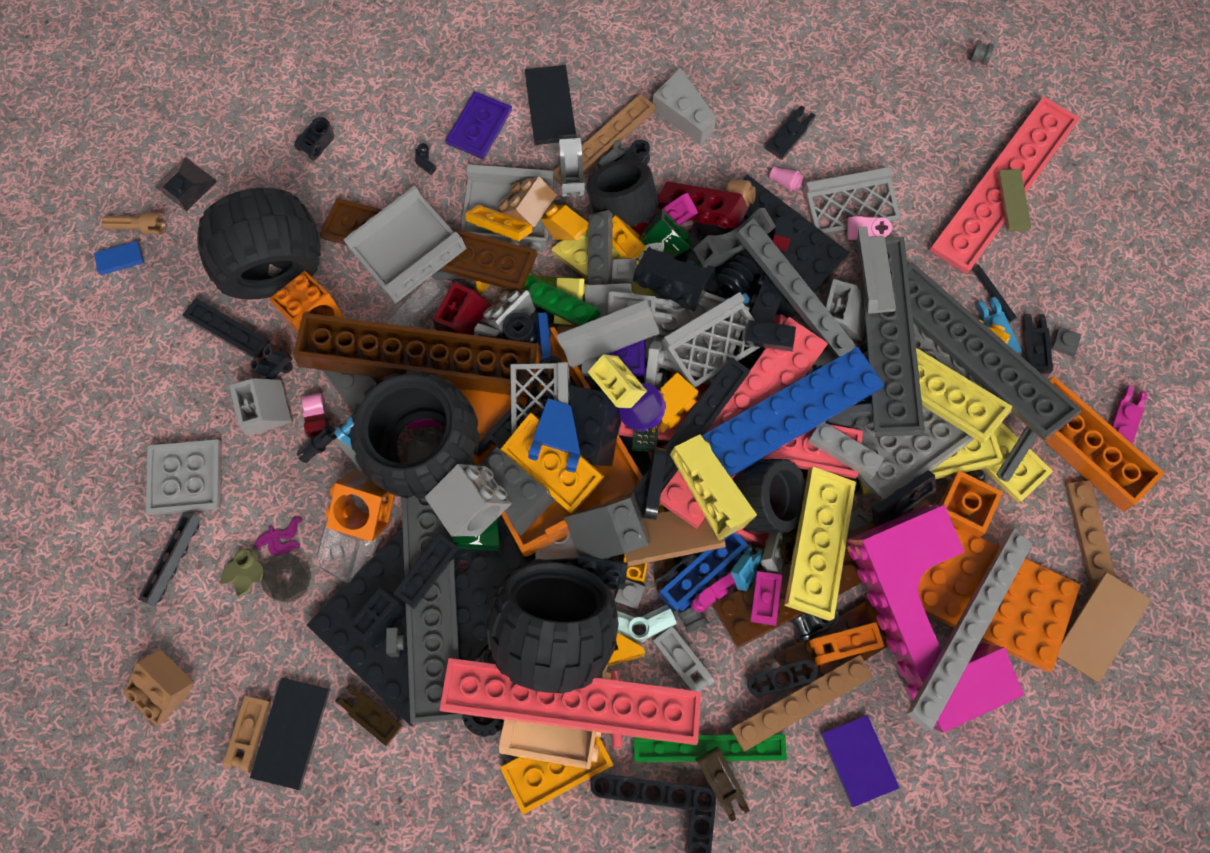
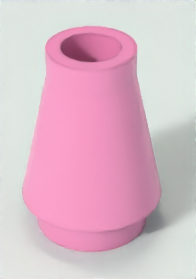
M775 166L771 170L769 177L790 192L792 190L798 191L803 181V175L799 171Z

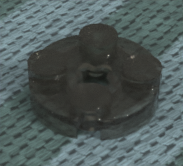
M292 553L278 555L263 567L262 588L270 598L284 603L294 602L307 592L311 580V571L303 559ZM292 573V577L289 578V584L280 582L282 574Z

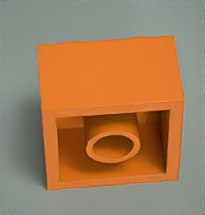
M959 470L950 479L939 505H945L953 525L980 538L986 533L1003 491Z

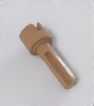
M143 212L140 216H104L102 218V226L106 229L140 230L143 234L157 235L164 234L166 230V222L158 220L164 217V214L160 212Z

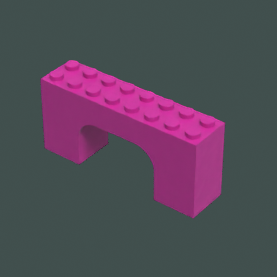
M945 505L923 506L847 539L849 555L853 560H856L859 567L857 574L861 582L866 584L869 591L867 598L870 604L876 608L878 613L876 617L880 628L885 630L887 634V646L897 658V670L907 682L906 691L912 700L915 699L942 651L919 598V581L924 572L930 567L964 553ZM984 642L978 644L939 716L934 729L944 733L1025 695L1005 647Z

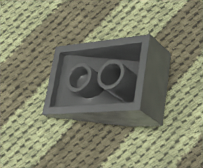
M634 492L564 517L577 553L580 556L599 559L612 557L648 546L651 540Z

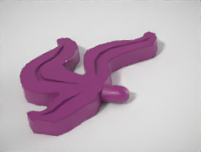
M294 518L285 531H274V527L272 525L269 526V532L264 533L256 541V548L261 551V546L268 544L269 552L276 557H284L294 548L300 549V545L296 542L291 541L281 544L278 538L292 539L297 533V525L302 520Z

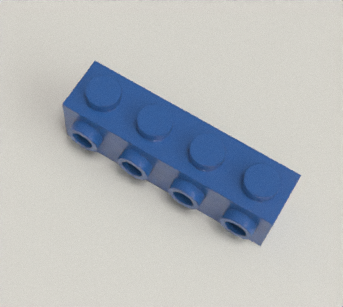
M733 533L725 537L726 547L703 552L657 594L672 612H675L677 609L682 612L692 603L689 599L695 593L699 595L710 587L707 583L710 579L715 577L718 580L728 570L725 566L730 561L734 564L739 561L742 555H744L743 550L748 546L739 534Z

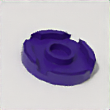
M641 383L647 392L632 408H619L622 422L634 431L644 432L650 427L654 428L659 424L666 410L663 393L652 384Z

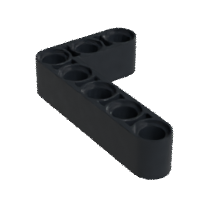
M598 774L592 779L590 784L591 791L598 798L689 810L686 853H691L692 849L696 846H701L705 853H711L716 809V796L711 789L610 774ZM605 779L608 781L609 790L606 793L600 794L595 790L594 785L597 780ZM624 782H629L634 786V794L630 797H625L620 792V786ZM653 785L659 789L660 795L657 800L652 801L646 797L645 791L648 786ZM675 789H680L685 794V800L681 804H676L671 799L672 791ZM701 792L707 793L710 797V804L706 808L699 806L697 803V796ZM698 819L705 820L708 825V829L703 835L698 834L694 829V824Z

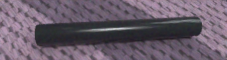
M979 264L974 266L971 270L989 295L999 300L1002 312H1004L1007 320L1012 322L1017 319L1015 313Z

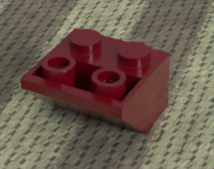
M453 282L432 320L435 329L438 331L474 335L475 327L478 323L481 324L479 321L484 317V311L492 305L474 290Z

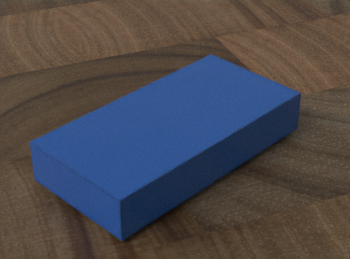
M138 241L94 253L97 271L100 275L144 264L141 246Z
M538 313L535 322L539 363H542L545 358L551 356L548 315L546 313Z

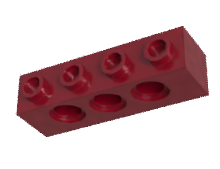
M666 181L658 195V208L661 210L683 194L688 193L698 214L687 221H696L704 225L712 224L722 228L736 229L748 210L742 194Z

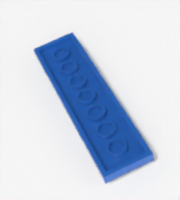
M856 347L702 435V438L710 444L712 452L729 476L732 477L881 390L885 385L860 349Z

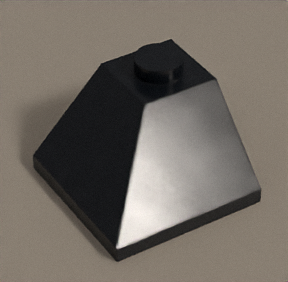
M185 157L155 187L187 212L217 181Z

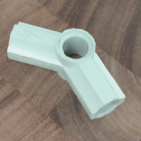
M668 605L642 617H633L617 611L618 633L638 644L677 624ZM636 625H641L645 628L646 632L638 636L632 632V628Z

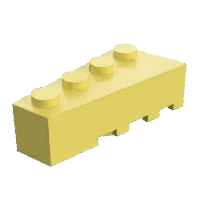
M701 435L673 448L670 456L718 540L744 528L757 516L712 452L710 444Z

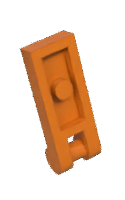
M876 622L809 641L811 649L814 648L816 654L814 659L817 665L884 647ZM830 644L832 653L826 654L823 645Z

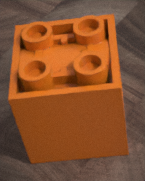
M306 271L302 272L269 298L286 324L297 335L303 313L345 318L330 294Z
M355 469L333 483L330 490L332 501L325 515L328 519L326 528L372 542L389 525L395 495L379 488L363 472ZM352 494L359 496L366 502L369 514L363 513L356 508L352 501Z

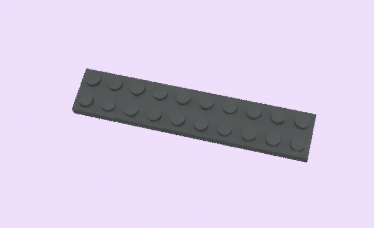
M904 237L885 238L895 298V311L868 314L861 270L868 362L885 385L881 390L871 395L875 437L924 435L925 426Z
M913 262L907 266L913 323L990 393L1013 406L1011 411L1044 441L1080 414L1082 409L919 267Z
M415 496L402 498L405 577L438 534H441L451 542L453 538L425 498L417 499ZM453 558L415 609L406 604L411 724L463 719V714L440 711L448 659H460L455 560Z

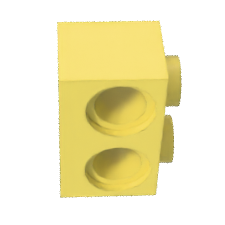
M603 354L588 371L618 408H632L647 392L618 356Z

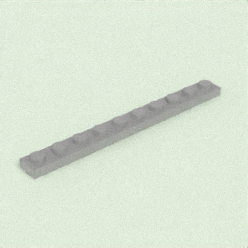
M1016 528L1008 531L906 713L925 731L934 728L1033 545Z

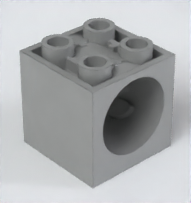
M457 464L425 496V499L451 536H479L512 504L507 498L508 494L505 489L497 484L493 478V472L486 466Z

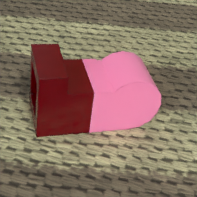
M322 393L302 396L305 421L304 430L309 438L317 436L325 427L329 426Z

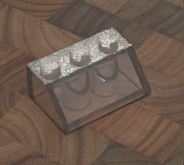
M431 276L396 304L390 299L371 319L373 322L423 328L436 314L448 292L447 288Z

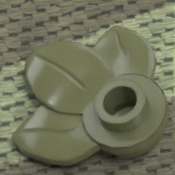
M252 549L239 550L234 557V561L226 565L220 582L222 584L234 582L236 594L238 596L246 594L251 589L253 582H260L263 576V566L258 562L257 553Z

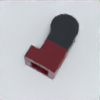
M781 216L774 222L776 227L772 230L773 243L778 249L787 252L794 223L790 218Z

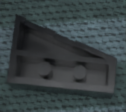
M648 248L635 269L633 281L640 287L648 288L656 292L660 297L670 299L678 303L682 308L695 312L707 291L715 267L708 265L705 269L695 266V261L688 259L686 263L674 260V255Z
M569 385L571 408L581 456L592 465L612 466L620 424L619 408L614 405L602 390Z

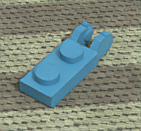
M996 297L989 299V306L994 314L990 316L985 302H977L976 309L983 324L987 327H991V324L1004 327V332L1011 335L1007 345L1020 354L1022 350L1004 312H1002L999 300Z

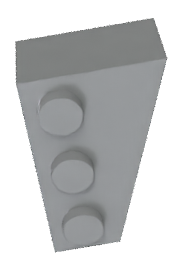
M680 68L653 94V104L656 106L655 112L701 145L714 132L716 117Z

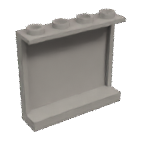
M468 164V182L461 230L532 248L537 252L541 250L547 251L549 231L541 220L532 228V233L520 241H515L507 236L494 233L491 230L478 227L466 221L465 213L477 205L497 211L500 201L509 195L510 187L515 182L525 181L527 178L532 179L539 176L554 191V171Z
M416 186L405 191L394 202L386 205L382 211L369 218L365 224L352 231L343 239L353 254L395 304L467 249L459 234L451 230L420 195Z

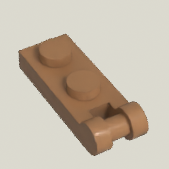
M244 696L225 755L224 767L231 769L238 767L241 771L247 773L251 771L271 702ZM238 749L245 750L243 758L237 756Z

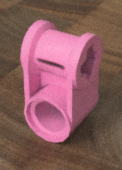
M848 217L847 240H857L858 227L865 226L868 228L869 237H886L891 232V223L886 218ZM875 226L883 227V231L879 232V230L875 229Z

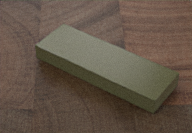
M1021 169L999 170L997 177L1007 232L1029 231L1031 222Z

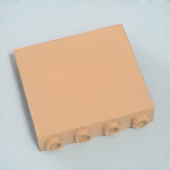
M607 666L597 678L610 680L611 673L607 672ZM504 720L499 753L590 769L591 761L597 762L599 746H594L596 736L601 737V732Z

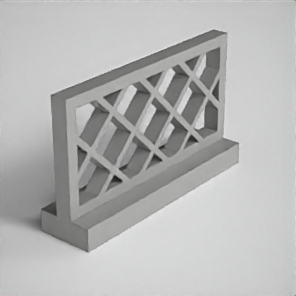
M891 167L807 182L802 191L804 198L807 199L812 224L820 229L818 220L823 216L832 222L829 228L820 229L825 234L846 231L848 224L844 225L837 220L841 213L844 212L850 217H856L863 208L874 214L872 218L877 216L879 218H886L890 222L900 220L901 217L891 181L893 175ZM886 185L888 194L885 198L874 192L877 186ZM856 190H863L869 194L865 202L853 196ZM841 193L848 198L844 206L832 200L835 194ZM871 196L882 202L878 210L866 204ZM820 197L827 202L823 210L814 205L813 198ZM850 200L861 206L857 214L845 208ZM829 203L840 210L836 218L824 212ZM884 204L892 209L893 216L886 217L879 212Z
M740 292L667 335L661 341L662 350L668 352L685 380L694 388L720 373L726 365V359L733 357L739 361L760 348L745 345L749 320H755L743 304L745 299ZM740 311L745 319L744 326L732 323L733 315ZM715 325L727 326L725 337L714 334ZM731 328L743 330L741 341L730 338ZM697 336L708 337L707 348L695 345ZM713 339L724 342L723 353L711 350ZM728 343L740 346L739 355L727 354ZM679 347L690 349L688 360L679 358L675 349ZM694 350L706 353L704 364L692 361ZM710 354L722 357L718 368L708 365ZM691 366L703 369L702 377L697 381L690 374Z
M568 362L511 364L512 434L517 430V421L523 415L527 417L528 414L526 412L535 403L544 410L545 407L538 399L547 390L554 396L555 401L570 405V366ZM526 369L533 376L522 386L517 381L516 370ZM530 369L539 370L534 374ZM544 369H554V379L548 385L537 377ZM535 378L545 387L536 398L526 389ZM553 384H554V392L550 389V387H551ZM517 385H518L519 387H521V389H520L518 392H517ZM523 391L533 399L524 410L517 404V397ZM517 408L521 411V413L518 416Z

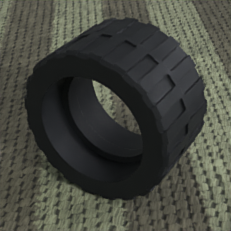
M627 159L608 163L596 170L590 176L586 185L594 213L609 210L613 213V217L615 215L618 216L630 227L647 220L656 211L659 204L651 169L646 163L639 160Z
M783 458L759 460L735 475L733 482L757 514L744 527L746 530L755 533H787L797 528L806 481L803 473L794 462Z

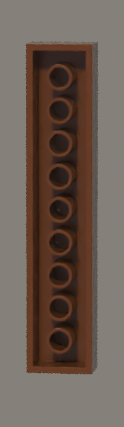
M303 313L293 356L298 367L378 378H383L393 373L404 375L407 370L424 371L428 375L436 374L452 382L456 388L511 395V364H536L537 344ZM526 369L516 370L517 381L522 386L533 376ZM532 382L526 388L529 392H531ZM517 385V392H518V391L521 389V387H519V386ZM523 391L519 395L521 397L529 398V395L525 391Z

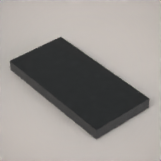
M566 65L525 69L534 144L558 143L559 135L576 134Z
M281 678L250 775L251 779L301 790L330 689Z

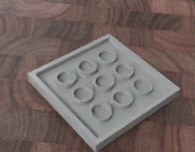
M706 292L695 312L682 308L674 301H672L673 307L671 309L655 308V312L672 315V322H656L659 334L646 339V362L648 363L649 348L653 341L661 342L667 335L727 299ZM657 293L655 294L656 298L665 299L660 297ZM740 311L733 315L732 323L744 325L745 319ZM715 325L714 334L725 337L727 326ZM731 328L730 338L738 340L741 330ZM697 336L695 345L707 348L708 337ZM713 339L711 350L723 353L724 342ZM728 343L727 354L733 355L736 347L735 344ZM684 347L675 349L679 358L688 360L690 349ZM694 350L692 361L704 364L706 353ZM665 351L664 364L660 365V368L682 375L668 352ZM710 354L708 365L718 368L722 357ZM691 366L690 374L693 379L697 381L702 377L703 369ZM718 374L711 377L703 384L710 386Z

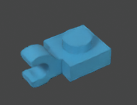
M747 548L744 555L734 565L731 575L739 590L747 591L756 578V568L761 564V557L764 555L762 550L759 549L754 555L752 548Z

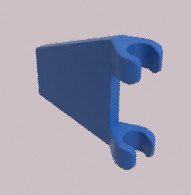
M547 399L529 449V459L537 461L541 447L544 445L569 453L570 456L566 470L572 473L576 471L581 454L571 405Z

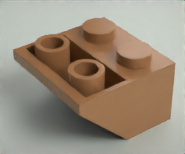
M539 176L532 179L527 178L525 181L515 182L510 187L509 195L500 201L497 211L530 223L532 228H534L557 194Z
M160 649L136 663L123 694L130 703L134 704L143 713L147 720H150L158 727L187 698L194 682Z

